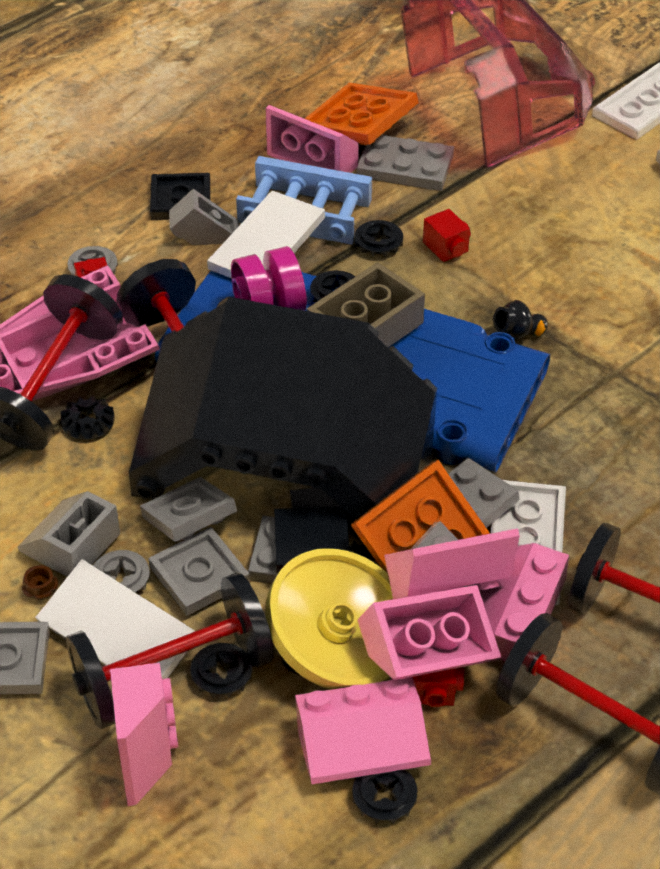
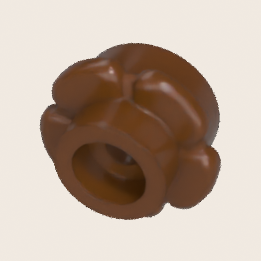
M43 565L33 566L24 574L22 591L29 598L46 599L51 596L52 591L57 590L58 579L53 576V572L49 567Z

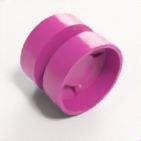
M284 246L265 251L263 264L256 254L232 260L231 278L235 298L306 310L307 298L303 275L298 260L290 247Z

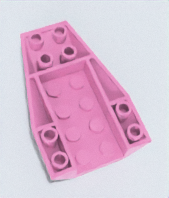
M108 265L81 277L103 289L116 302L117 293L121 285ZM44 296L0 324V387L7 388L18 394L21 393L64 326L49 311L44 302ZM124 317L121 327L111 339L98 340L75 332L32 401L99 378L160 350L159 345L146 324L134 326L127 323Z

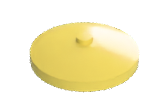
M315 549L302 553L290 560L280 570L271 584L265 605V617L270 629L271 638L283 659L302 677L329 690L350 687L352 685L389 681L391 679L368 656L358 624L360 616L373 603L393 600L388 573L369 559L340 549Z

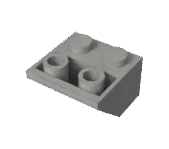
M88 491L64 499L18 546V551L68 577L81 559L92 565L119 536L120 528L117 506Z

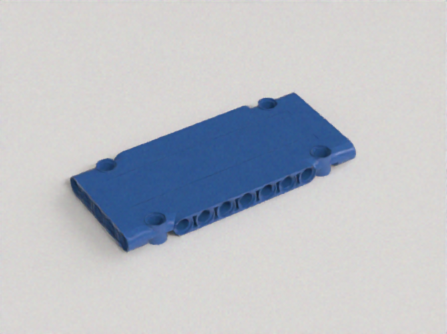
M214 271L208 273L194 292L189 303L177 315L184 327L188 321L205 311L210 312L217 308L218 303L227 297L235 298L232 289V278ZM302 272L307 298L305 311H307L308 307L316 303L313 301L310 292L311 282L316 276ZM424 309L423 324L388 348L394 346L414 365L412 371L422 380L428 379L437 387L433 440L436 457L440 462L449 465L461 463L464 459L470 458L483 468L497 472L545 378L551 355L516 344L514 338L507 333L495 332L487 335L485 330L477 324ZM170 328L166 330L158 342L160 349L165 335L172 332ZM160 350L155 351L156 362L158 361Z

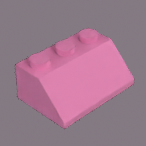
M271 105L266 107L267 155L279 160L352 173L357 168L358 142L341 133Z
M518 528L384 555L393 599L462 588L473 584L478 586L479 591L499 587L498 579L511 577L520 537Z
M536 543L517 546L511 577L498 579L499 587L479 591L501 654V660L506 661L520 635L536 617L543 613L551 615L566 580L569 561L568 554Z
M477 585L375 602L358 619L368 656L393 680L496 661L501 658Z
M160 663L110 669L117 742L128 806L136 805L171 767L170 749L178 748L170 678L162 679Z
M412 677L295 695L298 734L311 785L431 765L421 701Z

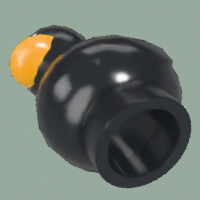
M520 300L510 301L504 307L497 308L493 315V325L496 331L507 333L516 340L525 338L529 333L541 336L548 329L546 317L539 313L531 315L528 306Z

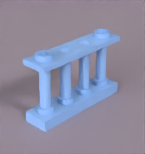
M258 156L255 162L256 186L258 187L252 198L237 196L238 223H242L264 200L270 189L285 191L286 196L294 199L297 198L298 194L315 197L312 205L322 209L327 200L342 202L343 205L339 214L325 212V219L312 232L310 237L352 245L354 242V217H351L356 205L369 207L372 201V177Z

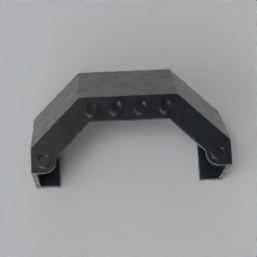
M227 297L218 303L217 308L210 312L205 311L188 321L181 330L177 332L174 330L165 335L162 341L129 469L131 496L140 497L144 500H153L163 495L166 487L209 466L320 488L354 519L358 520L432 462L437 387L428 379L422 380L412 371L414 365L394 346L388 348L378 338L379 332L368 322Z

